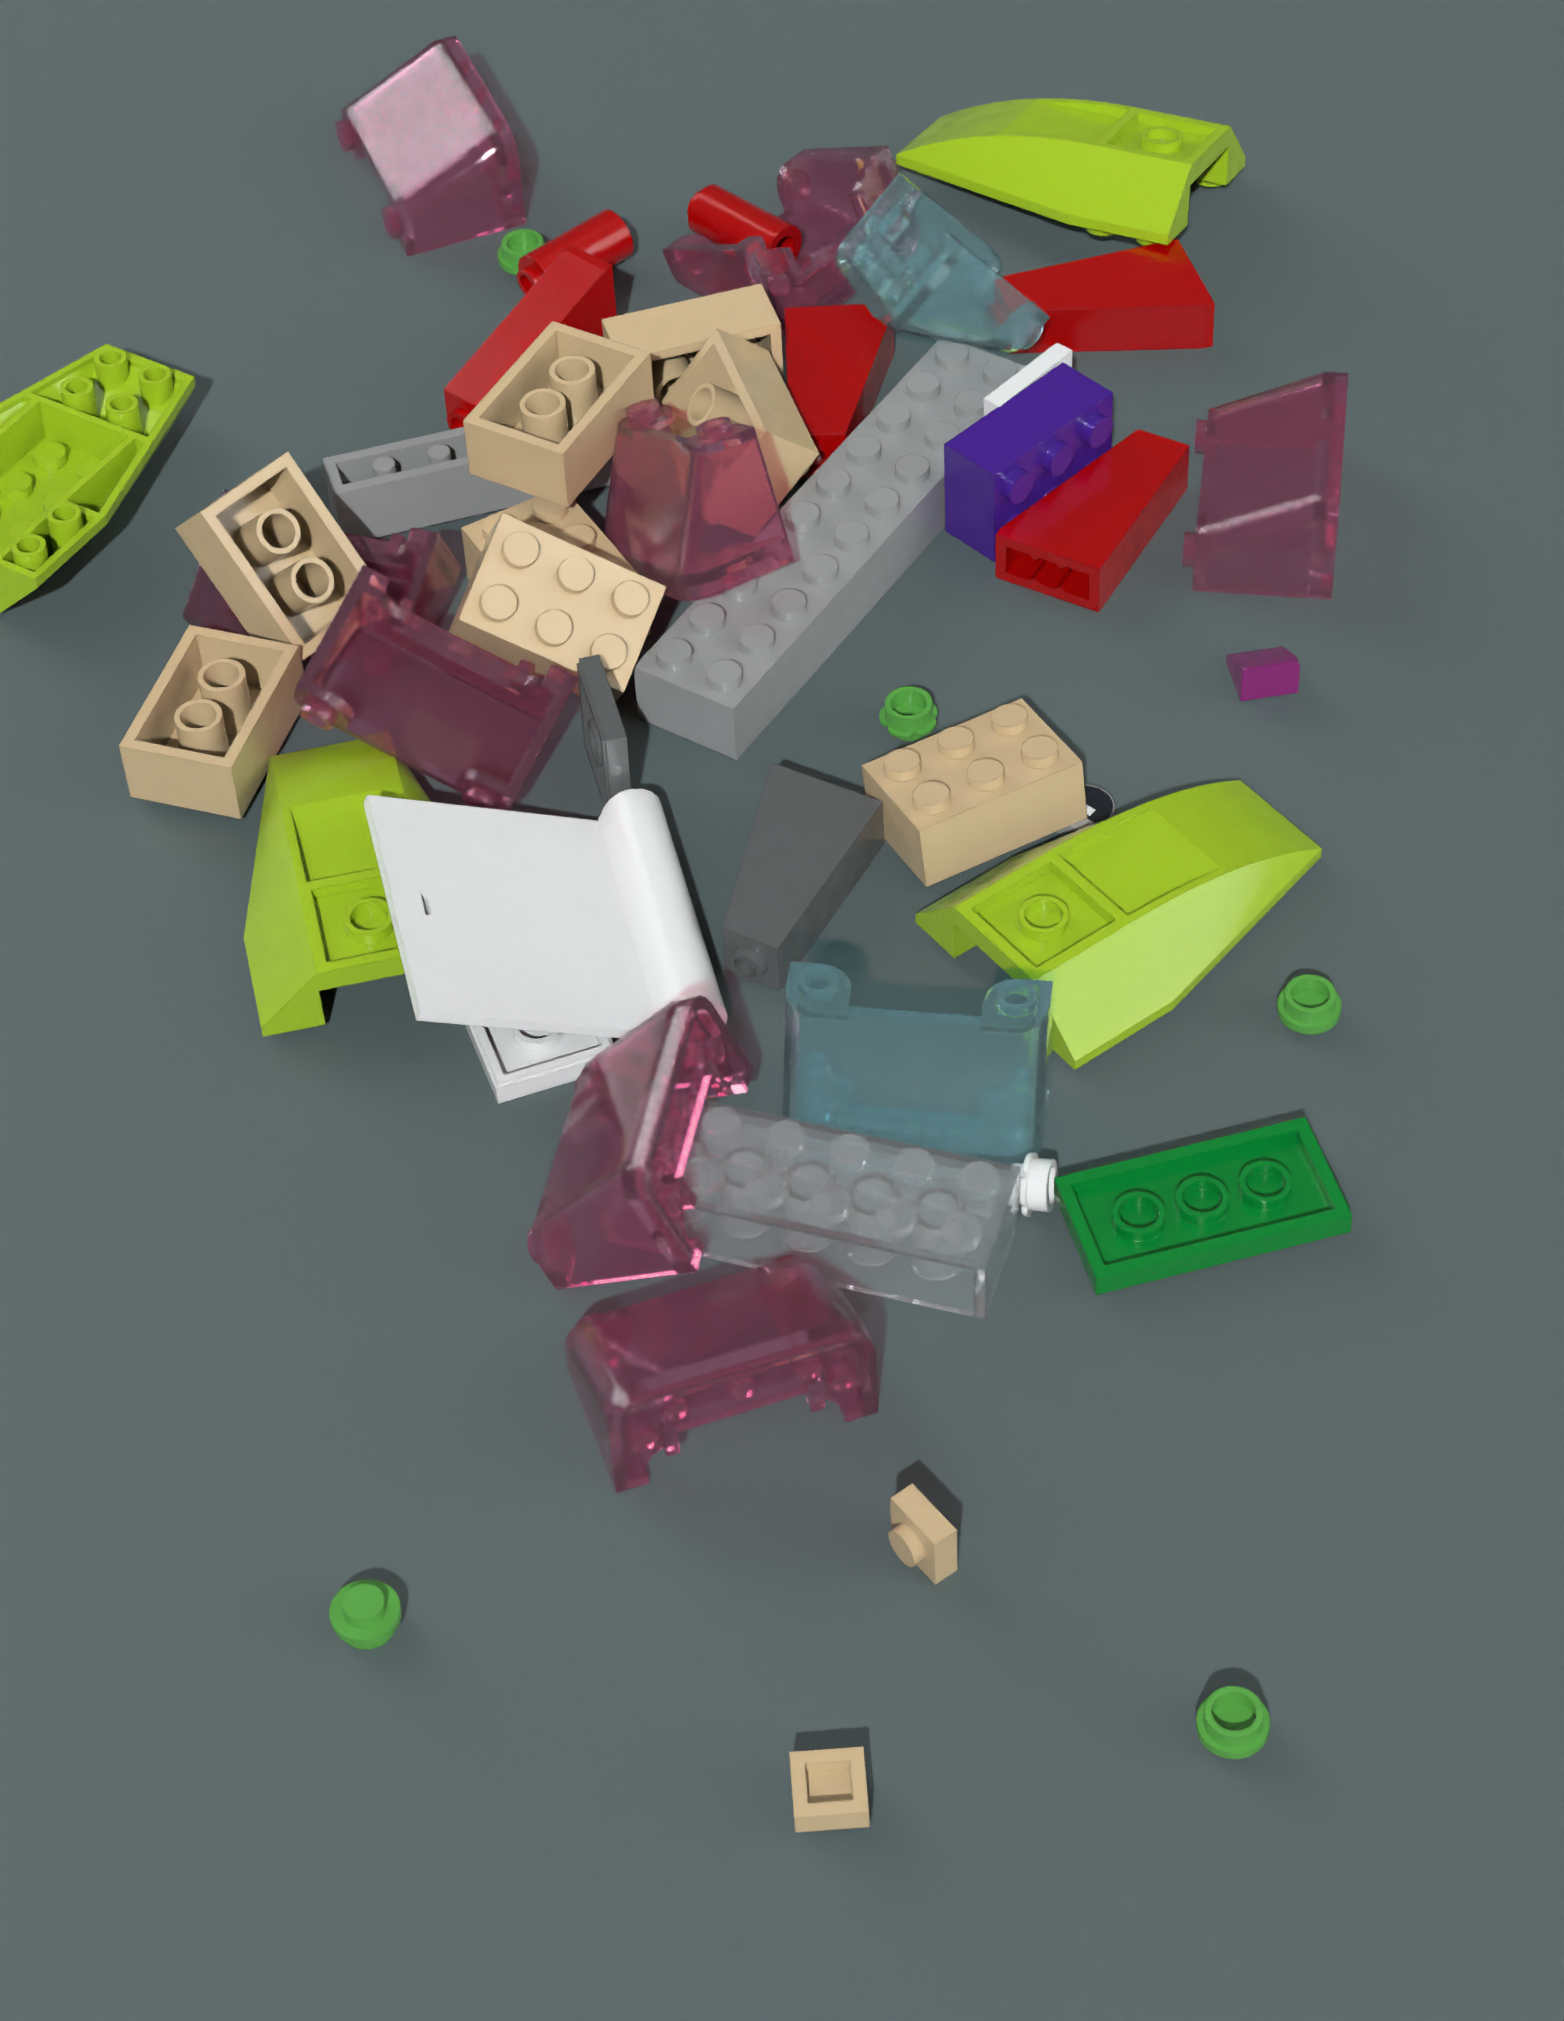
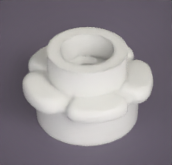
M1029 1152L1025 1156L1023 1163H1013L1009 1177L1010 1202L1022 1205L1021 1212L1025 1217H1031L1032 1211H1052L1055 1202L1054 1178L1058 1177L1055 1159L1039 1158L1037 1153Z

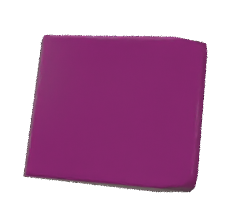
M1284 646L1226 655V663L1240 702L1298 693L1300 664L1298 658Z

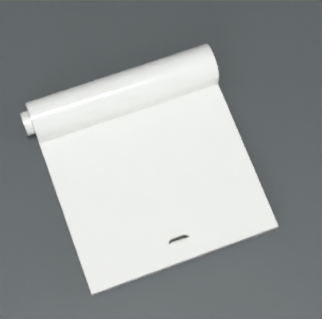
M628 789L618 793L609 799L598 821L374 795L366 796L363 805L416 1021L678 1044H697L710 1040L725 1027L728 1015L659 797L652 791Z

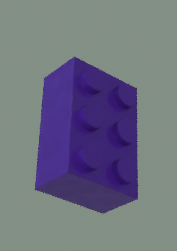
M1062 362L1017 393L1002 406L997 407L944 444L945 531L995 562V535L1002 526L1112 448L1113 392Z

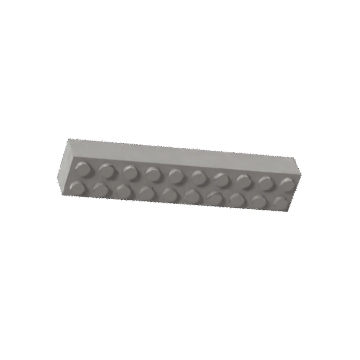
M942 335L635 664L634 680L638 718L737 760L945 527L944 444L984 417V398L1025 366Z

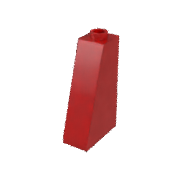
M1178 239L1172 240L1168 245L1155 243L993 278V301L986 304V315L990 330L993 334H1000L1010 354L1043 353L1056 343L1071 349L1072 352L1203 349L1213 346L1215 303Z
M573 245L567 247L444 388L449 430L464 427L463 420L552 321L603 337L601 319L617 316L613 267L611 264Z
M893 303L784 308L787 388L819 452L808 472L801 476L800 479L810 478L873 410L895 353Z
M1140 429L1134 431L999 529L995 535V578L1100 612L1187 490L1190 445Z

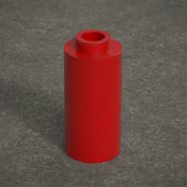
M716 184L708 185L701 191H698L689 202L687 209L688 225L690 230L700 237L774 276L783 274L795 262L802 243V235L798 227Z
M604 209L522 256L518 262L519 271L517 272V281L522 292L526 294L558 256L570 245L611 264L612 267L630 257L634 246L631 233L625 222L614 211Z

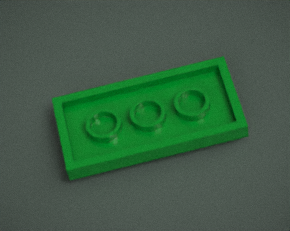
M1306 1117L1054 1178L1055 1199L1095 1295L1351 1232L1352 1213Z

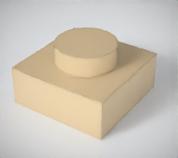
M913 1483L890 1498L891 1530L888 1532L890 1544L905 1565L911 1568L917 1565L936 1585L958 1570L957 1529Z
M863 1746L789 1752L795 1833L870 1827Z

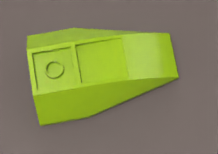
M1063 98L1001 101L939 117L896 154V165L916 171L918 174L934 177L1065 224L1086 228L1093 235L1111 236L1116 234L1135 238L1139 244L1144 246L1155 243L1168 245L1188 225L1190 185L1194 181L1205 187L1227 185L1245 167L1246 156L1231 126L1126 105Z
M104 344L0 403V613L37 589L108 524L180 415L196 386L195 376L112 345Z
M387 734L269 757L244 932V943L263 1037L325 1025L319 993L321 990L405 974L363 803L367 795L431 801Z
M1241 780L1205 784L1149 801L1013 856L916 913L915 923L953 958L976 945L1034 998V1033L1076 1070L1173 1010L1321 858L1322 848Z

